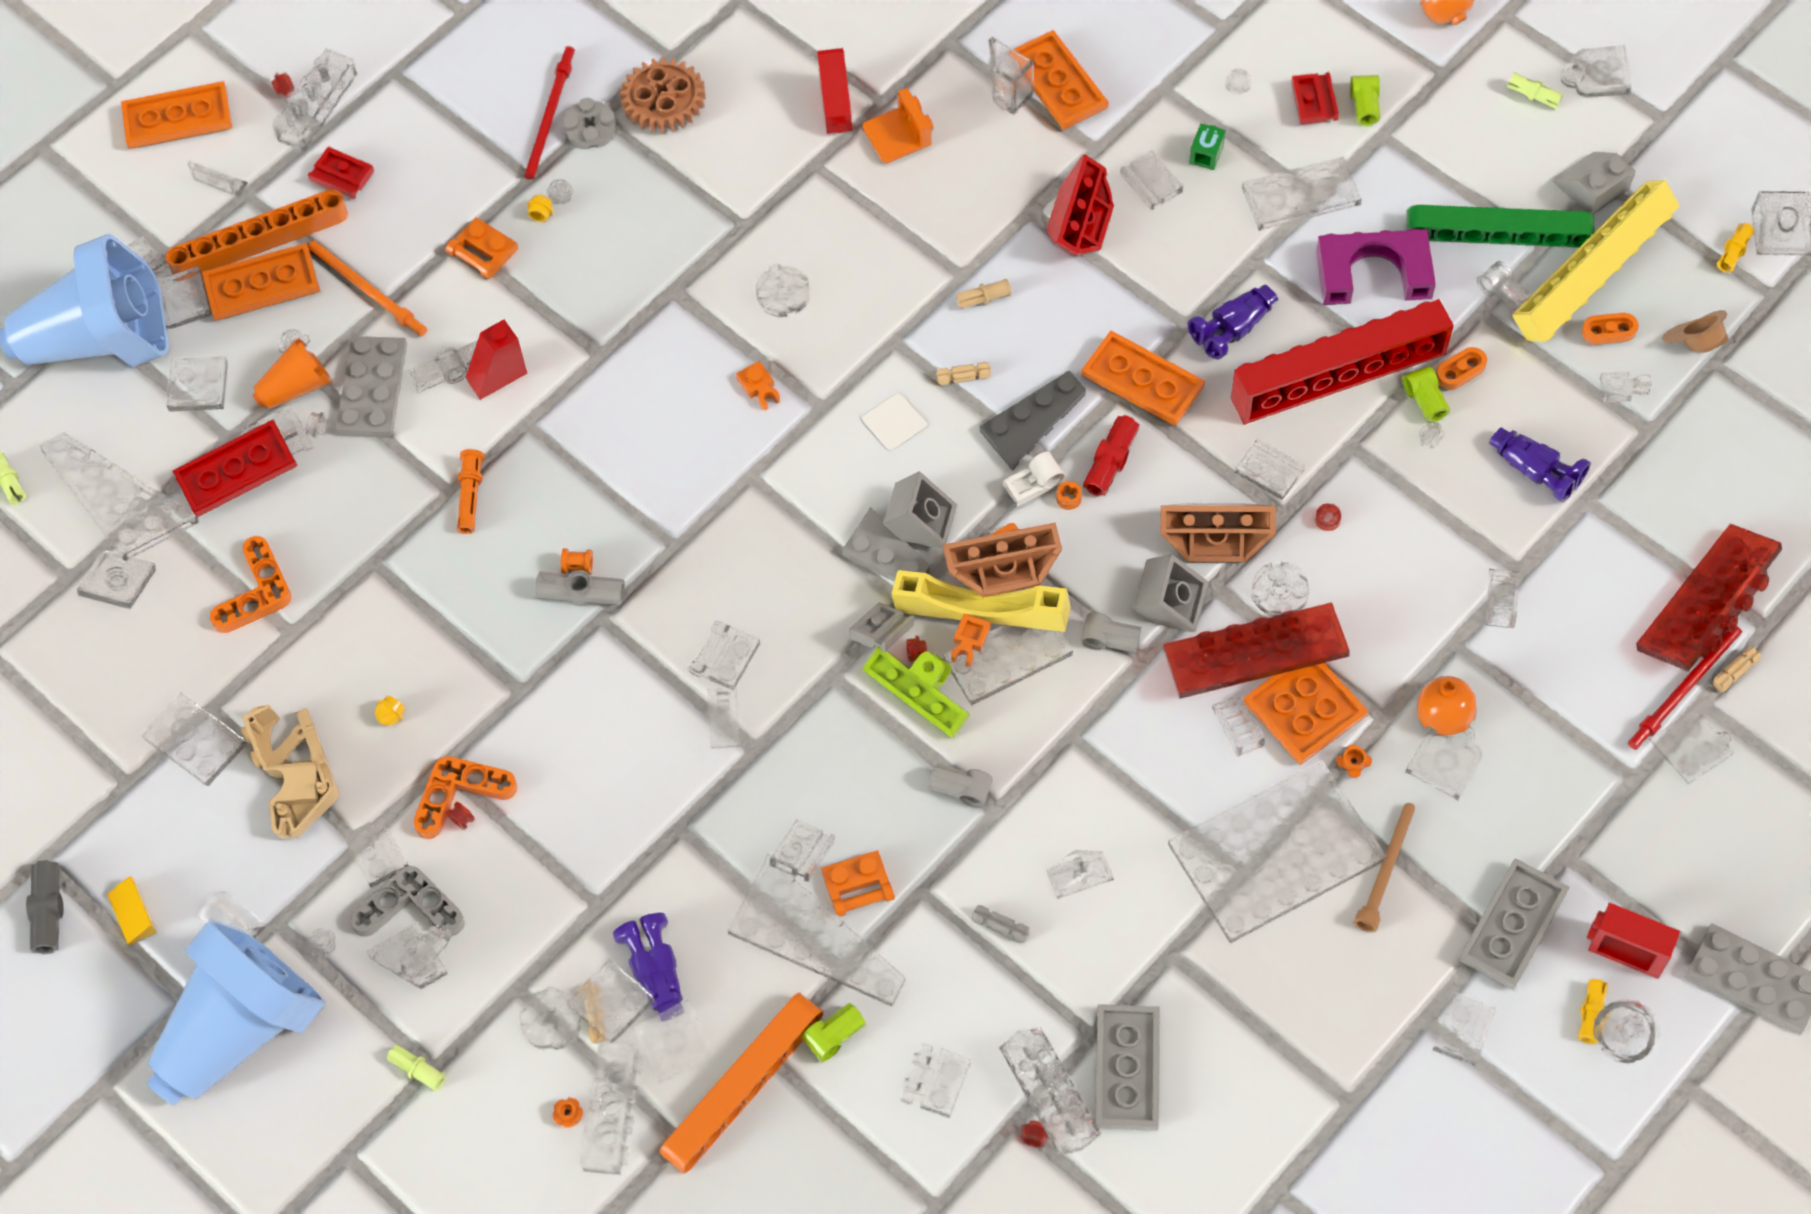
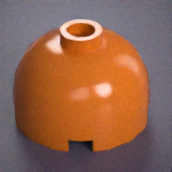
M1422 0L1420 5L1426 15L1434 22L1439 24L1452 22L1455 26L1468 18L1466 13L1472 8L1474 0H1429L1428 2Z
M1453 676L1434 678L1422 688L1419 694L1417 717L1424 727L1428 729V726L1436 729L1438 734L1455 735L1464 732L1476 718L1475 694L1471 687L1460 678Z

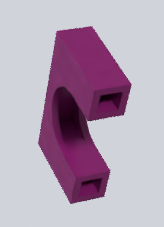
M1408 229L1406 231L1383 230L1372 233L1354 232L1352 234L1330 233L1318 236L1316 255L1323 305L1351 304L1354 290L1351 266L1358 260L1366 257H1380L1390 261L1397 267L1402 278L1405 301L1433 298L1436 281L1427 229Z

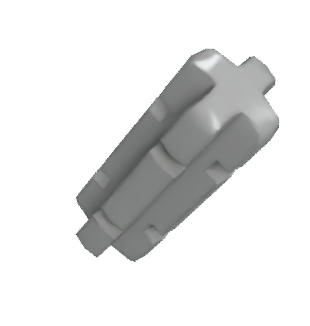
M977 905L972 914L974 922L980 925L985 923L987 928L1007 937L1011 935L1013 940L1024 943L1029 936L1030 928L1022 923L1017 925L1015 920L995 911L991 913L988 908L982 905Z

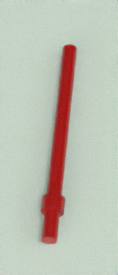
M571 46L565 47L562 59L557 63L554 72L556 77L524 173V177L529 180H533L565 81L571 74V62L575 53V49Z
M1733 625L1651 716H1646L1639 724L1640 729L1628 741L1629 747L1637 750L1649 736L1656 734L1661 728L1660 723L1742 634V630L1738 626Z

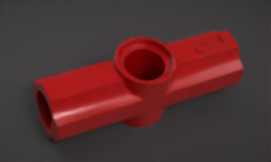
M1127 415L1117 416L1106 440L1102 439L1098 445L1094 456V463L1083 483V487L1090 494L1098 497L1101 495L1105 496L1117 472H1121L1128 459L1129 448L1139 431L1140 424L1134 418Z

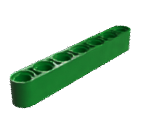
M1413 205L1406 211V230L1427 229L1429 241L1579 248L1595 233L1594 216L1585 211Z

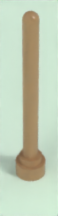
M1406 803L1403 806L1367 905L1357 911L1354 925L1363 931L1376 932L1381 918L1378 908L1415 811V806L1412 803Z

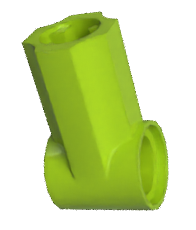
M1379 75L1351 76L1350 96L1351 100L1354 99L1356 121L1365 127L1372 126L1380 120L1378 101L1380 94Z
M1431 366L1402 376V383L1406 394L1410 398H1415L1428 422H1438L1450 413V407L1438 388V378Z
M849 1002L826 1021H818L811 1025L803 1033L801 1039L820 1062H825L840 1050L842 1043L865 1027L866 1021L859 1010Z

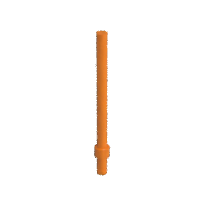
M315 240L309 243L308 248L310 251L394 315L395 320L403 327L408 326L419 336L426 334L427 327L416 320L414 314L407 308L398 306Z

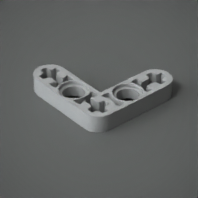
M407 866L401 869L358 906L350 917V922L355 932L365 937L376 933L410 902L446 936H454L460 933L464 928L465 922L459 908L415 866ZM407 877L415 878L418 886L421 888L418 893L410 883H406L405 879ZM391 894L396 897V902L393 906L389 908L380 906V901L385 895ZM434 894L438 896L439 900L435 906L428 908L422 905L423 899L427 895ZM373 906H375L378 912L382 914L381 916L378 917L377 913H374L372 909ZM443 909L450 918L455 919L456 923L454 925L445 923L443 916L440 914ZM364 916L366 919L369 918L371 923L366 926L361 924L359 919Z

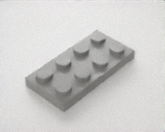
M351 336L335 428L337 436L392 438L407 349L406 338Z
M1514 858L1461 953L1459 961L1514 990L1570 887Z
M1713 923L1710 924L1685 978L1801 1035L1811 1016V971Z
M1098 1004L1095 1128L1158 1130L1159 1006Z

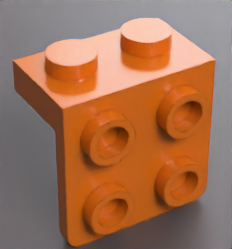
M908 88L898 91V108L865 121L862 125L864 133L883 163H890L931 145V130L934 129L933 123L928 115L923 114L919 99L916 96H912Z

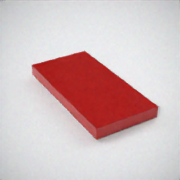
M272 419L178 467L172 472L194 515L198 518L298 465L276 423Z

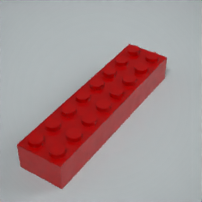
M1440 299L1432 302H1422L1406 311L1399 310L1391 316L1382 319H1372L1365 325L1356 328H1346L1339 334L1330 337H1320L1313 343L1304 346L1297 345L1281 354H1271L1263 360L1242 364L1234 370L1230 399L1244 425L1446 355L1454 324Z

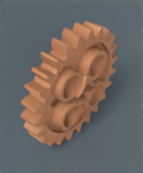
M662 57L661 63H657L653 58L649 66L642 62V69L634 67V75L627 74V82H622L623 91H620L622 109L625 110L626 117H631L633 125L639 122L640 129L642 130L648 125L651 133L655 131L656 127L660 128L661 134L664 133L666 127L675 132V125H679L684 129V121L693 123V115L700 116L699 108H704L706 94L704 81H701L700 73H695L693 66L686 69L685 61L677 65L676 58H673L670 63H666L665 57Z

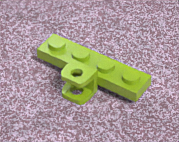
M878 646L862 668L863 671L952 738L957 735L971 715L938 690L941 689L948 679L952 666L937 654H931L926 651L909 668L890 652H882L881 647Z

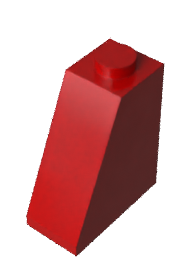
M844 49L817 51L819 80L826 133L853 131Z
M505 319L480 332L466 375L467 382L481 400L528 374L519 339Z

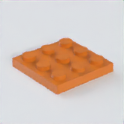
M1312 649L1302 654L1247 694L1243 699V703L1300 766L1366 718L1369 712Z

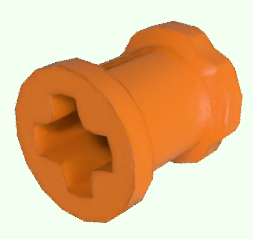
M563 548L561 554V572L563 574H567L568 571L577 570L585 571L589 575L592 574V550L572 552L568 548Z

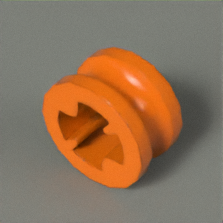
M1072 481L1060 484L1057 488L1056 497L1058 505L1066 510L1077 508L1082 500L1081 487ZM1065 492H1069L1070 495H1074V498L1070 499L1068 496L1064 497Z

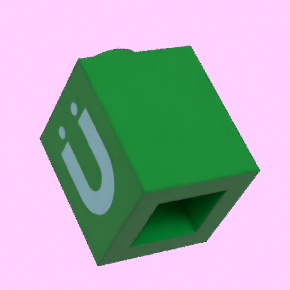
M1200 123L1191 146L1189 164L1215 170L1224 147L1226 130L1214 125Z

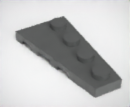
M1069 370L980 426V433L1013 471L1019 465V461L1035 448V444L1044 435L1047 436L1059 419H1063L1086 395V389Z

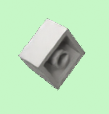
M1592 152L1557 176L1553 182L1583 211L1594 215L1630 189L1636 170L1618 153Z
M918 471L895 483L883 525L901 541L943 548L942 545L947 543L957 504Z
M1173 554L1147 559L1133 610L1151 623L1188 632H1196L1209 582Z

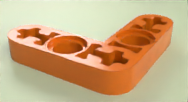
M252 536L243 544V553L259 587L221 603L212 609L210 621L216 631L220 633L236 630L285 608L291 602L292 596L267 541L261 536ZM257 546L263 556V559L259 561L253 550ZM266 567L275 569L272 576L268 578L260 577L262 569ZM275 584L281 593V597L278 599L275 598L270 587ZM250 601L258 602V607L253 612H245L243 610L246 603ZM236 608L238 609L241 615L239 617H237L234 609ZM226 614L228 621L223 623L220 616Z
M445 756L440 758L432 769L413 823L417 833L424 839H432L440 834L457 789L499 800L512 798L516 794L518 787L514 775L507 770L455 757ZM451 766L455 773L449 772L447 776H444L442 770H447ZM474 772H480L484 776L479 784H470L467 781L469 775ZM504 780H507L509 787L504 786L503 790H499L496 783L502 784ZM437 791L444 792L446 798L443 802L434 804L430 801L433 793ZM429 810L433 811L432 821L434 826L429 825L427 829H424L422 822L427 823L431 816Z

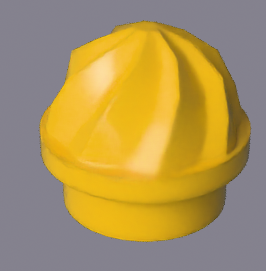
M536 195L527 203V215L537 222H546L548 217H551L553 214L552 201L545 195Z
M387 695L383 700L377 702L374 713L380 724L389 726L401 721L405 707L397 699Z

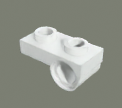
M1043 452L1031 460L1028 468L1003 480V486L1018 507L1066 482V475L1051 453Z

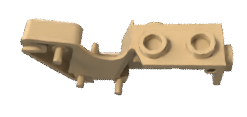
M268 704L254 707L248 714L242 716L245 727L241 728L247 743H252L254 751L250 752L255 766L257 768L263 767L264 771L274 778H284L282 788L269 802L273 833L281 839L300 838L314 821L337 801L339 789L309 710L305 708L296 713L300 724L292 729V733L278 749L273 750L271 731L280 720V717ZM307 741L311 752V760L289 763L291 752L300 742Z

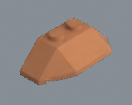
M1181 503L1160 505V534L1188 562H1246L1276 535V506L1247 503Z
M1056 522L942 545L948 573L983 598L1040 586L1062 551Z

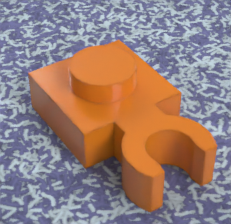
M760 360L736 373L737 380L749 397L753 398L758 395L759 405L763 410L768 409L765 400L767 398H773L777 404L780 402L779 392L772 388L774 380Z
M963 614L954 636V643L958 645L951 652V662L955 663L959 655H966V667L969 668L974 660L973 650L982 651L991 629V622Z

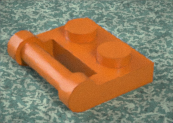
M476 217L456 239H451L448 242L445 251L453 257L458 256L480 270L482 276L490 279L519 248L517 242ZM466 245L471 247L472 249L482 254L491 261L485 262L484 260L474 255L464 247Z
M878 850L821 868V873L837 918L845 916L847 911L875 902L895 900L893 889ZM876 884H879L881 887L879 889L858 896H854L845 900H842L840 897L842 895L860 889H864Z

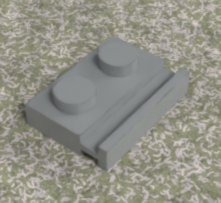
M878 602L849 629V639L872 648L879 646L881 651L885 653L914 626L915 616L910 615L906 617L903 615V611Z

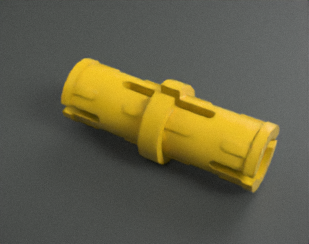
M1739 223L1733 236L1726 241L1724 245L1725 251L1717 262V267L1722 272L1727 273L1729 271L1731 273L1739 258L1744 256L1747 250V243L1754 233V228L1750 224Z
M1599 979L1588 980L1585 1003L1580 1009L1582 1021L1578 1040L1587 1044L1598 1043L1600 1024L1606 1014L1604 1002L1608 983H1604V981Z

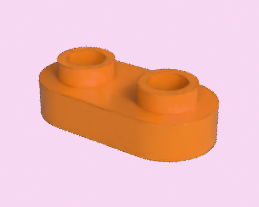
M1629 313L1594 315L1585 320L1581 333L1588 343L1594 345L1627 342L1636 336L1639 324L1637 319Z
M1469 347L1442 362L1436 373L1439 385L1444 389L1454 390L1484 372L1487 364L1486 354L1479 348ZM1468 363H1473L1476 366H1469ZM1446 376H1451L1453 379H1448Z

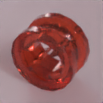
M1326 503L1321 505L1316 511V525L1324 531L1335 530L1340 525L1341 511L1334 504ZM1327 513L1333 514V519L1329 522L1324 521V516Z
M456 801L453 804L454 809H448L446 815L456 826L465 830L467 823H472L475 817L465 806Z

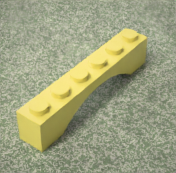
M898 570L892 590L895 608L903 611V614L961 620L963 614H967L991 622V624L1061 632L1066 630L1071 609L1066 588L1038 585L1027 590L983 598L973 590L951 585L927 573Z

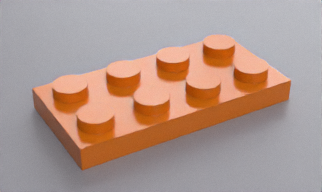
M1054 30L1009 51V59L1063 130L1108 109L1109 101Z
M225 81L121 101L125 138L129 149L233 128Z
M307 243L202 272L215 321L321 292Z
M1110 330L1081 370V376L1175 427L1205 387V380Z

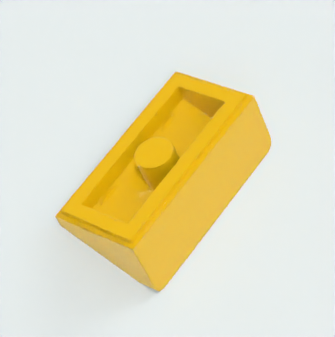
M132 876L123 880L107 894L129 946L157 933L137 883Z

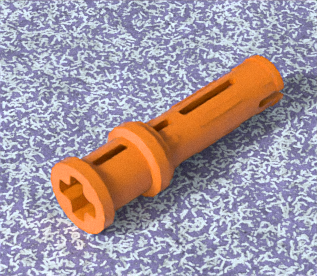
M465 449L460 452L459 457L462 461V466L457 480L461 484L456 530L462 534H471L475 532L477 490L483 481V475L480 472L485 454L476 449Z

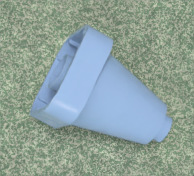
M106 234L77 245L73 252L75 268L7 314L5 327L0 329V346L4 354L12 360L19 358L27 365L115 354L130 366L135 367L165 356L169 349L162 296L154 272L145 260L111 234Z
M209 919L185 948L186 953L196 963V966L148 1060L149 1066L155 1072L147 1081L148 1086L158 1096L173 1105H177L184 1095L192 1099L201 1097L282 1030L288 1029L303 1033L326 1005L325 999L265 945L248 933L213 919Z

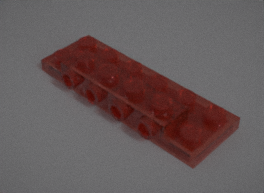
M1730 523L1636 643L1637 651L1689 672L1700 656L1706 658L1710 652L1716 653L1722 645V636L1726 631L1731 633L1735 630L1739 614L1742 611L1748 612L1754 602L1753 596L1756 592H1763L1767 588L1769 583L1767 569L1782 551L1781 542Z
M1332 602L1298 611L1289 610L1281 615L1270 618H1257L1253 622L1242 625H1229L1225 629L1214 632L1204 631L1194 637L1163 644V650L1179 699L1346 658L1350 654Z

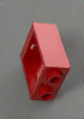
M1609 902L1604 912L1598 910L1586 938L1591 940L1588 951L1659 979L1672 957L1681 931Z

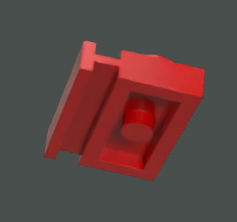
M1325 72V75L1313 73L1292 76L1291 86L1300 125L1326 122L1327 119L1338 121L1339 112L1330 72Z
M328 146L315 163L313 171H309L307 175L310 181L328 189L337 190L342 195L355 200L356 193L365 186L374 173V168L369 163Z

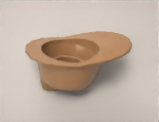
M1725 310L1714 311L1699 319L1675 326L1668 330L1662 339L1668 343L1683 341L1690 350L1705 353L1712 351L1728 341V335L1723 323L1727 317V312Z

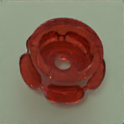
M286 72L275 74V79L272 80L275 92L278 95L282 94L285 97H289L288 94L295 91L290 76Z
M915 635V638L906 640L909 662L916 661L922 653L927 651L925 640H920L918 635Z
M1032 1120L1028 1124L1021 1126L1022 1135L1020 1139L1028 1146L1042 1148L1045 1146L1046 1139H1050L1051 1134L1046 1131L1047 1127L1045 1124Z

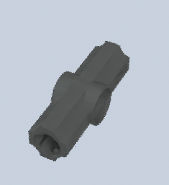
M48 860L37 861L31 865V895H28L26 899V912L30 921V950L33 953L51 954L59 950V919H62L64 914L63 899L59 892L60 865L57 862Z

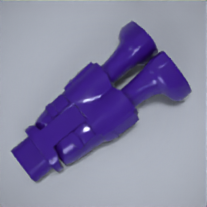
M1266 284L1260 288L1254 287L1212 311V320L1206 321L1200 316L1192 317L1187 323L1189 333L1198 346L1205 343L1204 351L1209 357L1219 360L1227 355L1228 343L1231 340L1240 341L1251 332L1254 325L1266 313L1272 310V305L1278 301V296ZM1219 329H1225L1220 335L1214 334Z
M1500 427L1489 440V444L1498 449L1497 453L1504 457L1512 467L1519 470L1535 484L1544 483L1553 491L1554 497L1562 503L1568 500L1573 490L1580 486L1591 467V462L1586 459H1580L1572 466L1564 464L1560 461V452L1548 447V445L1540 444L1525 435H1517L1515 430L1509 432ZM1552 472L1555 473V474H1556L1557 476H1559L1560 478H1558V477L1552 475L1551 473H1552Z
M658 912L642 916L639 920L651 947L649 952L645 951L636 921L626 922L613 931V937L616 943L626 944L630 948L633 955L628 962L633 975L640 982L647 999L652 1004L653 1010L658 1011L661 1021L664 1022L684 1014V1010L681 1005L683 997L676 972L677 963L671 945L663 943L661 931L668 925V919L665 913Z

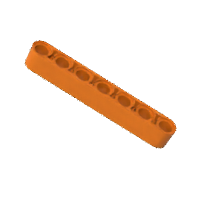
M333 189L326 190L174 246L167 251L166 261L175 279L181 281L189 280L202 275L203 271L235 263L340 224L347 218L348 211L343 196L339 191Z
M800 992L795 994L670 1135L661 1147L659 1154L685 1174L690 1171L803 1042L801 1039L803 1033L811 1025L820 1021L824 1012Z

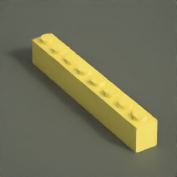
M1666 180L1646 181L1512 314L1527 341L1545 342L1550 340L1555 335L1554 332L1562 324L1568 322L1572 318V314L1579 307L1585 305L1589 297L1596 290L1602 288L1606 283L1605 281L1613 273L1619 271L1622 268V264L1630 256L1636 254L1639 247L1647 239L1653 237L1656 233L1655 231L1663 223L1671 219L1672 213L1680 205Z

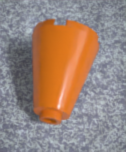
M300 337L291 343L253 387L255 393L252 396L261 408L265 406L269 409L275 408L332 383L328 372L315 354L306 350L307 344Z

